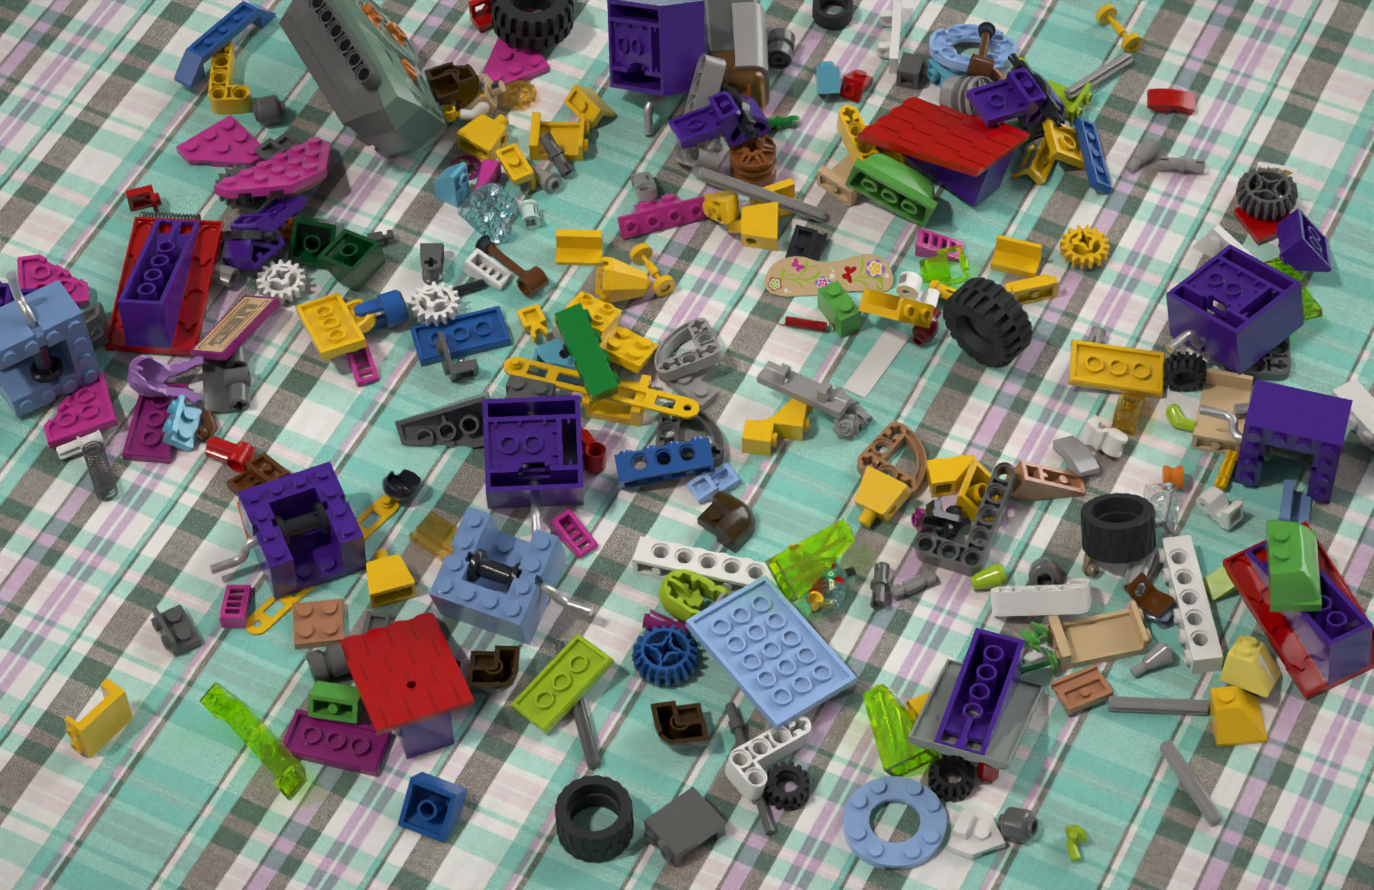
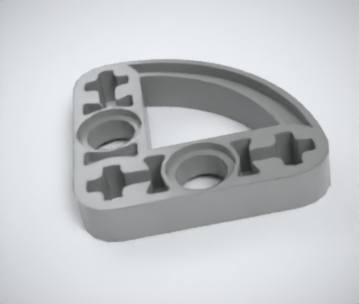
M697 318L676 328L661 342L656 351L654 362L659 379L669 382L719 363L723 359V353L709 322L705 318ZM690 337L692 338L696 346L695 349L669 358L681 343Z

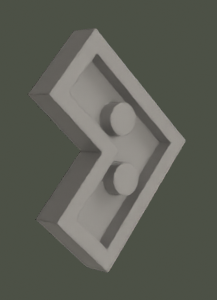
M712 365L669 381L668 387L680 396L697 401L699 410L703 411L718 398V392L705 383L717 372V365Z

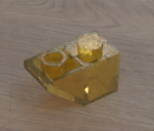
M1123 391L1119 395L1114 411L1112 428L1135 436L1147 397Z

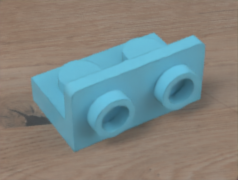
M180 394L176 401L172 400L169 404L167 413L170 416L165 421L162 432H165L163 442L190 452L193 448L195 432L198 428L202 410L185 404V395Z

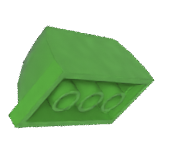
M882 153L872 154L864 161L857 158L845 183L851 189L925 228L938 202L934 201L935 190L930 179Z
M1267 520L1265 539L1270 612L1322 611L1316 530H1310L1307 526L1297 522Z

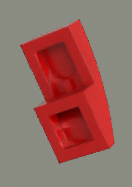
M1149 89L1147 91V108L1164 114H1168L1172 109L1192 115L1195 111V94L1176 89Z

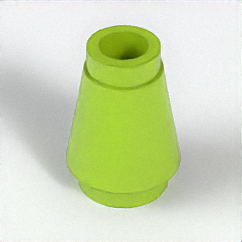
M994 563L970 576L974 591L1002 587L1004 583L1008 582L1002 564L996 565Z

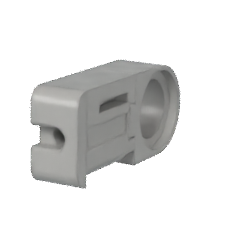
M649 171L630 176L632 186L635 188V194L639 201L647 202L657 198L656 184Z

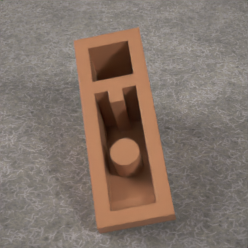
M1023 460L1014 467L1016 483L1011 495L1012 497L1032 501L1079 497L1086 494L1083 477H1079L1071 471Z

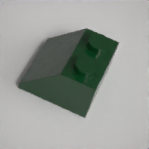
M307 216L293 217L288 260H291L294 264L298 263L300 265L326 269L318 261L317 256L344 230L345 223Z
M344 229L317 256L318 261L340 284L357 291L386 262L381 242L348 229Z

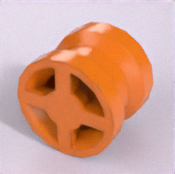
M1163 465L1162 488L1176 487L1178 490H1182L1184 484L1183 465H1178L1176 468Z

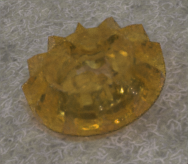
M524 80L509 82L505 85L506 91L501 94L505 105H510L512 109L516 106L522 109L524 105L530 107L531 102L535 101L537 95L534 85ZM517 91L521 93V98H517Z

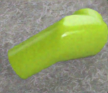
M1171 404L1166 408V416L1172 427L1190 432L1194 431L1196 421L1184 418L1179 405Z

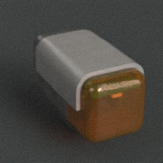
M703 0L705 8L706 55L724 59L726 68L722 82H727L728 86L736 88L739 94L755 99L763 112L770 100L765 11L760 5V0Z

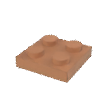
M342 598L292 603L295 650L327 647L344 639Z

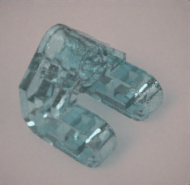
M487 183L477 187L460 206L458 214L481 235H488L490 239L498 244H507L511 240L513 230L501 217L509 219L515 217L518 210V202L499 184Z

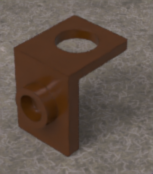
M1142 572L1125 589L1129 596L1135 600L1139 608L1158 618L1175 601L1172 596L1157 590ZM1139 583H1144V593L1137 596L1135 593L1136 586Z

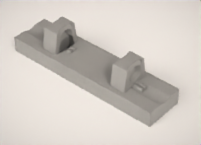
M768 361L757 376V383L838 419L842 417L851 404V396L833 389L832 384L825 381L823 384L792 371L791 366L784 363L780 366Z

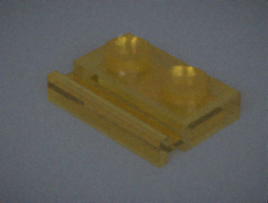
M431 511L419 523L416 530L409 534V538L441 561H444L446 554L452 555L451 543L458 528Z

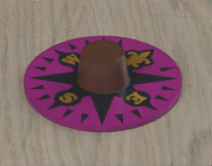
M472 155L459 156L451 162L450 166L461 162L466 163L469 180L478 177L482 164L480 159Z

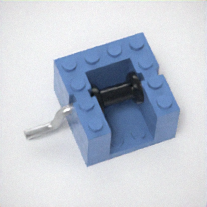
M10 271L6 274L15 301L0 307V393L16 417L20 418L55 401V397L62 393L65 396L78 389L77 386L79 384L83 387L88 383L94 382L101 372L83 313L61 282L57 280L23 296L15 272Z
M469 506L451 543L452 555L446 554L429 592L440 615L527 645L531 644L550 597L558 605L587 616H591L594 610L592 606L564 597L555 589L567 560V555L558 536L535 529L530 542L501 533L490 513Z

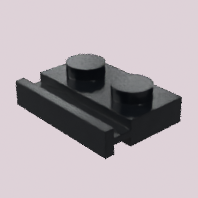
M796 224L785 258L799 256L820 261L828 233L820 234L818 230Z

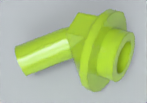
M1073 824L1072 827L1066 826L1064 830L1067 837V850L1071 862L1075 863L1081 860L1077 845L1086 843L1088 837L1085 835L1086 831L1082 827Z

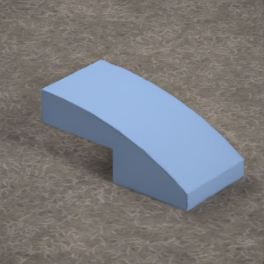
M727 462L709 475L706 471L688 482L686 486L697 502L702 503L711 500L719 491L729 492L742 484V482Z

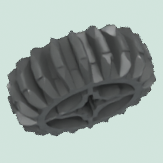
M1259 166L1257 171L1251 168L1249 173H1244L1238 181L1235 193L1237 204L1240 205L1242 211L1247 210V216L1253 214L1255 219L1258 217L1264 218V221L1267 218H1271L1273 221L1277 217L1283 219L1285 214L1289 215L1294 206H1296L1298 198L1297 183L1293 182V177H1287L1286 171L1280 173L1278 168L1271 170L1269 166L1267 169H1262Z

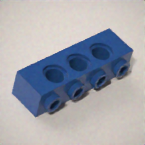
M697 436L691 438L690 441L682 443L680 441H671L666 446L660 447L649 445L644 447L643 450L634 452L633 450H623L618 455H614L621 489L700 475L705 471L707 473L715 472L709 437ZM686 453L694 455L693 459L689 461L683 460L682 456ZM663 457L670 459L667 465H660L658 461ZM638 462H645L647 464L644 469L638 470L635 468Z

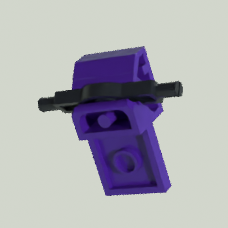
M1016 53L1010 54L1012 57L1008 56V60L1014 67L1010 72H1007L1006 79L967 90L966 98L987 127L1015 118L1020 121L1023 127L1044 122L1046 119L1053 120L1058 128L1062 127L1061 124H1065L1061 117L1065 108L1062 101L1046 79L1033 71L1027 62L1019 60Z
M727 82L721 83L720 90L722 92L708 97L710 105L668 120L670 129L682 150L692 148L706 140L715 139L719 135H722L729 148L739 146L743 142L760 138L764 134L771 132L768 120L755 99L739 94L736 88L728 86Z
M286 196L274 199L258 213L241 214L231 222V231L222 232L221 242H225L222 260L225 265L239 269V271L244 269L254 271L261 268L267 258L278 254L279 249L285 245L278 229L285 226L286 221L290 217L301 213V208L307 204L305 197Z

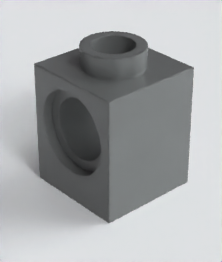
M903 52L897 69L896 86L918 90L924 73L925 56Z

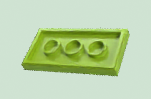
M577 633L510 706L547 735L615 662L613 658Z

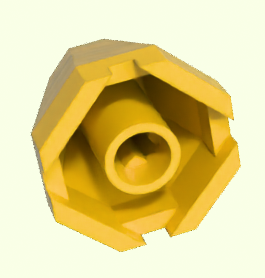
M600 257L599 262H603L602 267H597L595 295H600L599 300L605 303H614L645 296L646 291H650L651 279L647 278L646 272L612 257Z

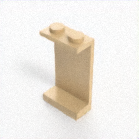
M876 146L879 153H886L891 151ZM848 154L831 170L824 165L818 168L817 185L851 207L864 195L845 185L854 165Z
M1206 368V383L1203 384L1191 449L1226 455V452L1230 449L1239 453L1241 443L1235 441L1229 434L1228 422L1223 419L1200 415L1199 411L1200 406L1204 405L1229 411L1235 416L1234 405L1249 402L1253 376ZM1246 417L1237 418L1238 430L1243 433Z

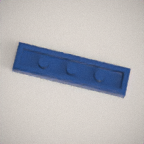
M1077 117L1073 122L1090 187L1108 195L1112 191V185L1096 125L1086 119Z

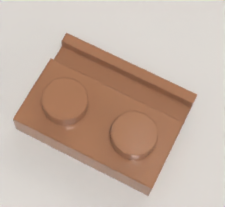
M1096 664L1051 682V689L1055 691L1056 697L1067 715L1103 702L1109 696H1113V690L1102 673L1098 671Z

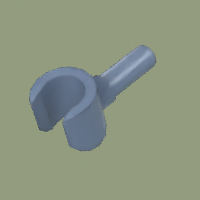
M1166 610L1159 618L1143 613L1144 619L1155 622L1162 629L1167 628L1173 621L1171 618L1173 614L1169 610Z

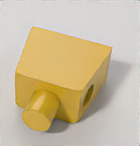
M484 114L479 115L456 132L457 147L481 161L484 159L496 160L495 151L505 147L508 142L506 128L509 123L508 119L502 114H499L495 119Z
M778 202L742 207L741 220L730 222L728 224V233H741V244L745 247L778 251Z
M867 466L854 501L857 507L862 510L857 522L867 528L871 527L875 518L888 522L910 496L911 491L908 485Z
M385 549L376 550L373 553L374 560L366 563L368 590L372 609L417 597L415 581L401 556L398 554L388 556Z

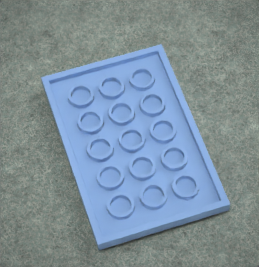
M766 575L686 620L685 626L776 731L854 685L857 681L855 674Z

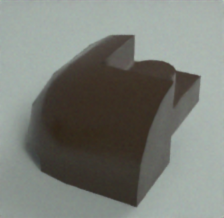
M449 62L424 70L429 89L436 103L438 102L440 106L452 104L456 100H459L462 106H464L477 96L479 77L469 64L463 66L454 65L453 62Z
M724 490L717 492L712 497V504L697 518L700 526L716 535L717 542L734 553H737L755 532L756 520L750 507Z
M495 645V651H471L466 681L470 692L494 694L504 692L511 687L519 670L520 646Z
M675 700L650 704L654 727L662 743L672 749L709 746V736L706 721L703 718L701 703L677 706Z

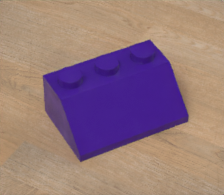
M1299 208L1277 224L1279 257L1286 266L1290 265L1296 271L1330 272L1332 270L1328 239Z

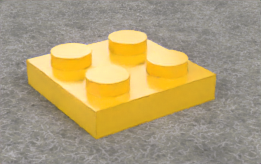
M1049 119L1042 122L1051 157L1085 170L1076 130L1065 124H1061L1062 127L1058 128L1053 120L1050 121Z

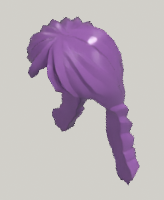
M141 355L135 357L130 362L127 381L129 386L142 396H166L177 399L180 394H183L185 399L193 404L199 401L200 395L186 388L168 387L164 382L169 377L180 376L196 367H201L204 357L196 356L189 362L169 365L151 356Z

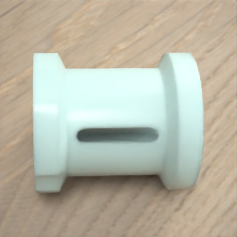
M524 200L519 204V212L522 214L521 225L528 230L536 229L541 225V218L537 212L539 210L538 202L535 200Z

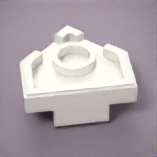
M966 805L953 828L947 851L974 859L988 851H997L1005 848L1006 843L991 813Z

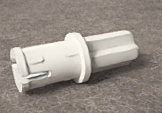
M97 430L81 438L77 436L76 440L58 446L56 451L59 458L64 460L81 453L82 447L90 441H100L103 444L105 442L100 430ZM93 444L87 447L86 450L93 446H99V444Z

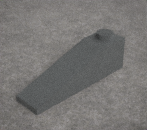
M489 392L395 421L401 444L446 445L450 447L468 446L474 448L484 446L483 399H491Z

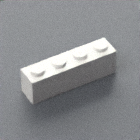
M1355 378L1334 389L1332 396L1353 400L1347 427L1353 430L1360 437L1361 442L1374 452V398Z

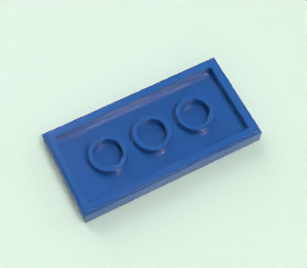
M500 306L455 316L454 320L448 318L446 325L443 322H439V325L436 327L434 322H431L429 326H426V323L410 327V333L421 367L444 361L442 354L438 355L434 341H437L439 332H443L451 359L511 345V339Z

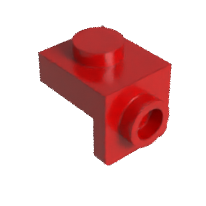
M856 69L843 77L839 96L856 103L860 102L863 90L872 85L874 77L868 76L867 72Z
M152 184L125 191L130 212L153 207L154 212H159L158 206L162 204L159 192L154 193Z

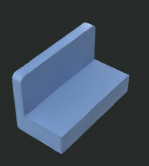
M1285 479L1279 521L1297 523L1307 521L1308 523L1311 497L1303 493L1293 492L1295 480Z

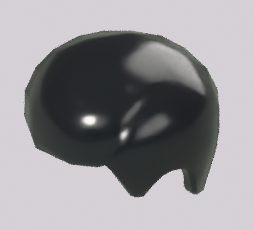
M407 469L402 470L398 475L391 471L382 481L384 493L391 499L399 502L412 500L417 495L421 485V478L416 473Z

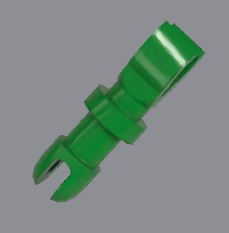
M797 115L783 118L780 116L766 118L770 128L776 127V129H781V126L795 127L800 125V122H792L793 120L800 119Z

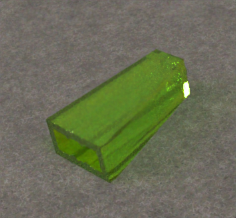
M843 518L765 561L781 593L790 603L803 598L855 541L853 531Z
M883 683L872 687L869 691L862 694L883 770L890 776L902 777L939 759L935 749L920 748L908 742V736L915 724V720L889 687Z

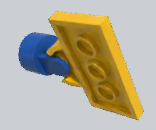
M397 289L379 294L376 299L364 303L362 299H356L345 304L338 292L295 306L296 313L322 360L333 359L339 355L355 352L367 347L363 333L370 329L394 327L406 323L409 319L405 300Z

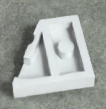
M1219 224L1214 226L1192 246L1211 257L1217 255L1230 244L1252 255Z

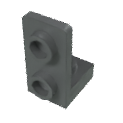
M439 332L437 341H434L438 355L442 354L444 362H441L445 376L449 375L451 382L478 375L479 366L476 358L472 360L469 358L461 359L453 365L443 332Z

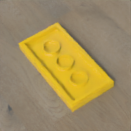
M1072 340L1068 385L1161 398L1164 384L1163 362H1165V353Z

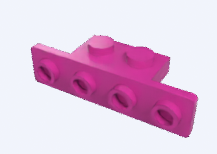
M665 194L660 199L647 202L640 201L639 204L633 205L635 213L617 217L620 236L622 239L708 218L703 211L705 198L699 196L682 201L677 194Z

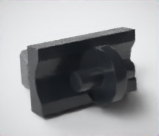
M932 500L926 504V514L919 518L920 525L933 528V532L937 533L938 537L948 540L951 537L955 538L963 526L968 527L970 525V518L963 517L962 507L956 505L946 508V512H943L942 503L937 500Z

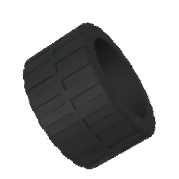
M1130 493L1104 494L1089 500L1081 508L1082 549L1092 559L1103 563L1126 564L1144 559L1156 548L1155 508L1146 498Z
M587 775L571 781L569 785L562 789V792L557 797L555 819L558 839L564 850L575 859L588 863L609 861L615 856H619L629 846L634 834L633 807L631 797H629L628 791L621 783L607 776ZM589 807H604L613 811L618 816L611 826L599 831H586L578 828L571 822L578 812Z

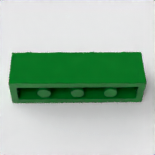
M581 303L554 313V321L591 403L617 394L618 385L621 384L616 371L612 372L609 367L611 363L608 352L606 350L602 351L599 345L602 342L597 329L593 330L590 325L592 318L588 309H583Z

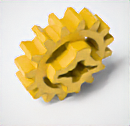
M1077 225L1076 230L1069 228L1068 234L1063 233L1059 247L1060 255L1065 256V262L1072 261V267L1078 264L1080 269H1083L1084 265H1088L1092 269L1093 264L1100 266L1101 260H1107V254H1109L1110 249L1109 238H1104V231L1098 233L1097 227L1091 230L1089 225H1086L1084 229Z

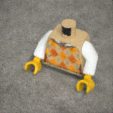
M484 73L477 74L479 77L477 96L464 106H462L459 100L455 101V106L452 104L444 105L445 120L453 122L456 118H459V120H463L468 124L479 115H487L497 108V95L506 91L504 82L502 80L494 82Z

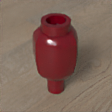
M934 308L929 328L914 325L912 329V341L914 344L923 346L934 339L939 329L938 318L941 315L939 309Z

